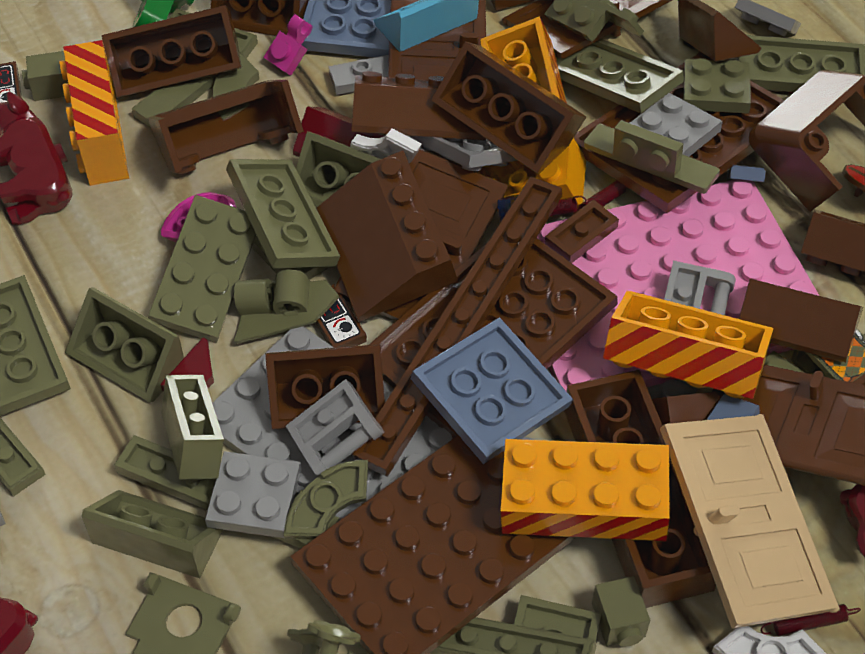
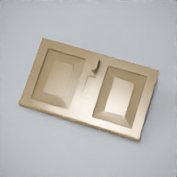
M758 414L755 416L664 424L660 431L665 445H669V456L695 525L694 534L699 536L731 628L839 611V605L764 415Z

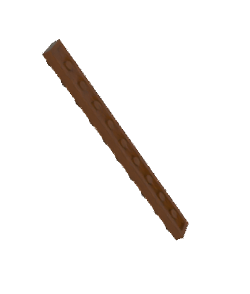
M530 176L376 416V421L385 433L376 440L371 438L355 450L352 454L354 460H368L369 469L384 476H389L432 407L431 402L410 379L412 371L481 328L562 198L561 187Z

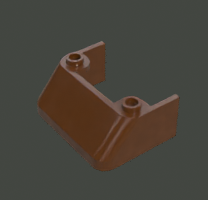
M830 70L819 71L760 121L749 133V143L753 150L809 212L813 211L843 187L820 162L829 151V141L818 125L844 103L865 126V75Z
M288 80L263 81L148 118L151 130L169 171L177 173V175L195 170V163L201 161L200 159L258 140L269 139L270 144H276L288 140V133L298 134L304 132ZM246 102L250 103V106L225 120L218 113V111Z

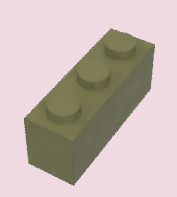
M166 375L161 413L178 478L194 481L218 478L224 438L204 375Z

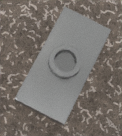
M389 55L328 66L329 76L336 95L354 92L355 76H362L363 72H379L382 74V77H388Z

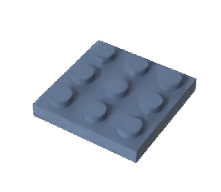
M309 0L303 20L311 24L313 29L301 45L307 48V51L365 57L389 55V40L375 26L374 19L390 13L391 0Z
M500 317L413 370L410 378L483 464L505 450V439L524 438L570 407L573 398Z

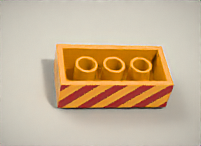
M540 16L480 39L483 48L567 103L552 41Z
M103 40L63 46L65 60L59 61L63 80H68V83L62 85L66 103H71L72 105L66 107L69 126H75V130L69 131L73 151H80V153L76 154L80 174L86 173L90 186L129 179L115 89Z
M627 290L611 317L603 359L613 361L619 367H636L647 370L656 377H673L684 380L696 388L710 387L721 390L733 398L747 397L753 399L765 363L773 328Z
M505 439L501 499L502 534L666 541L670 519L669 445Z

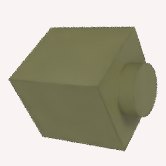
M64 51L26 56L27 70H22V79L25 89H31L34 101L65 97L62 84L68 83V80H63L59 61L65 60Z
M631 576L595 585L592 605L595 612L601 613L599 626L606 646L619 644L621 647H628L639 643L646 637L650 617L635 577Z

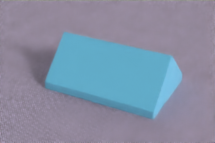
M419 0L374 19V23L395 48L401 52L477 19L479 0Z

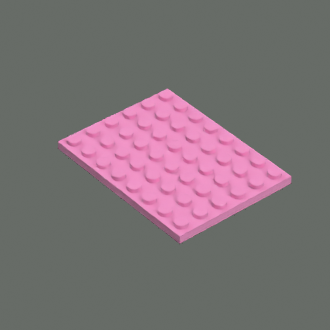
M735 179L714 184L707 193L696 192L668 213H665L647 200L607 209L619 219L618 228L572 263L617 295L618 305L627 290L664 300L673 260L733 274L736 282L734 290L729 293L725 316L736 319L740 317L750 279L819 296L755 183L748 180ZM567 219L545 224L537 238L544 243L545 236ZM705 285L700 309L711 312L715 293L712 286ZM618 305L549 367L551 375L565 390H567V385L640 370L646 387L662 384L670 379L677 380V378L656 377L647 370L636 367L623 368L615 365L613 361L603 359L611 317ZM770 343L766 357L773 351L782 353L794 349Z

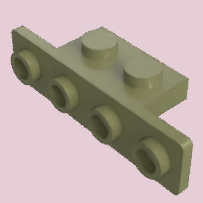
M554 0L545 13L550 21L591 42L595 40L608 21L637 36H641L644 32L637 23L639 18L634 12L627 8H623L621 11L610 0Z
M622 120L615 129L598 124L584 140L585 149L703 194L707 193L719 176V168L683 155V143Z

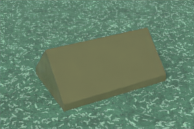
M307 131L296 170L314 205L318 207L369 164L381 158Z
M93 287L87 291L65 351L66 354L149 403L154 402L163 392L161 383L166 375H169L184 359L178 335Z
M117 490L84 508L82 512V520L93 544L199 579L223 532V529L207 527L205 517L121 490Z

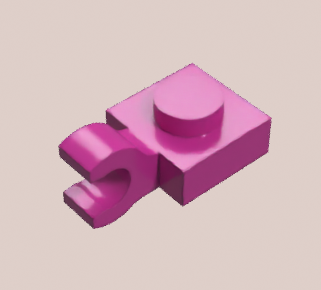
M295 14L289 21L287 35L279 31L264 58L285 73L292 75L308 50L301 44L311 33L313 26Z

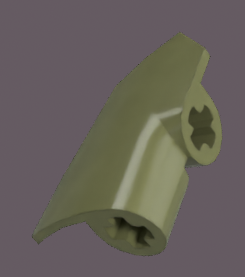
M292 269L281 270L276 274L275 280L267 278L236 281L234 300L241 317L234 341L236 344L314 324L336 302L339 295L326 280L310 281L305 273Z

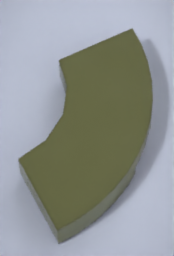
M240 53L242 68L218 74L213 86V97L253 85L259 80V71ZM246 102L218 111V113L225 120L250 106V103Z
M368 460L348 461L328 468L321 472V475L315 478L304 490H301L287 515L284 538L315 539L328 529L329 523L339 511L351 504L366 502Z

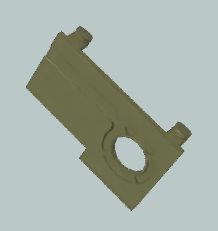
M150 572L142 585L147 589L148 594L127 630L126 636L139 641L132 654H217L232 623L239 617L241 607ZM191 606L199 610L202 615L199 629L190 636H174L167 629L166 622L168 616L178 607Z

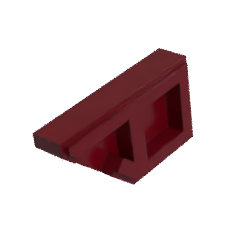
M203 337L169 375H204L207 388H209L214 383L208 340ZM165 379L161 383V388L163 392L165 386Z

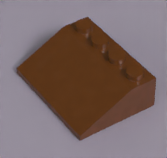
M404 150L369 164L316 207L340 254L337 268L359 322L458 282L450 256Z

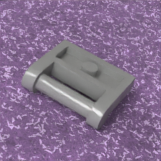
M673 260L664 300L700 309L705 285L712 286L715 293L711 312L725 315L729 293L734 290L736 278L729 272Z
M346 379L286 425V428L317 477L326 469L339 464L371 438L376 440L385 433L353 385ZM358 420L360 421L362 426L321 457L319 454L321 449Z

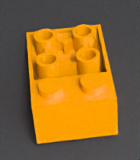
M573 138L569 146L540 174L535 173L520 161H511L507 166L503 167L493 165L482 166L478 173L508 185V191L497 210L498 212H507L530 176L561 187V199L583 196L586 159ZM582 197L575 198L577 202V209L579 208V205L583 202Z

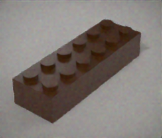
M640 370L567 385L566 392L573 398V401L564 412L575 442L665 445L660 431L663 425ZM670 456V519L666 541L612 539L625 577H635L646 608L713 592L716 588L699 536L694 534L695 525Z

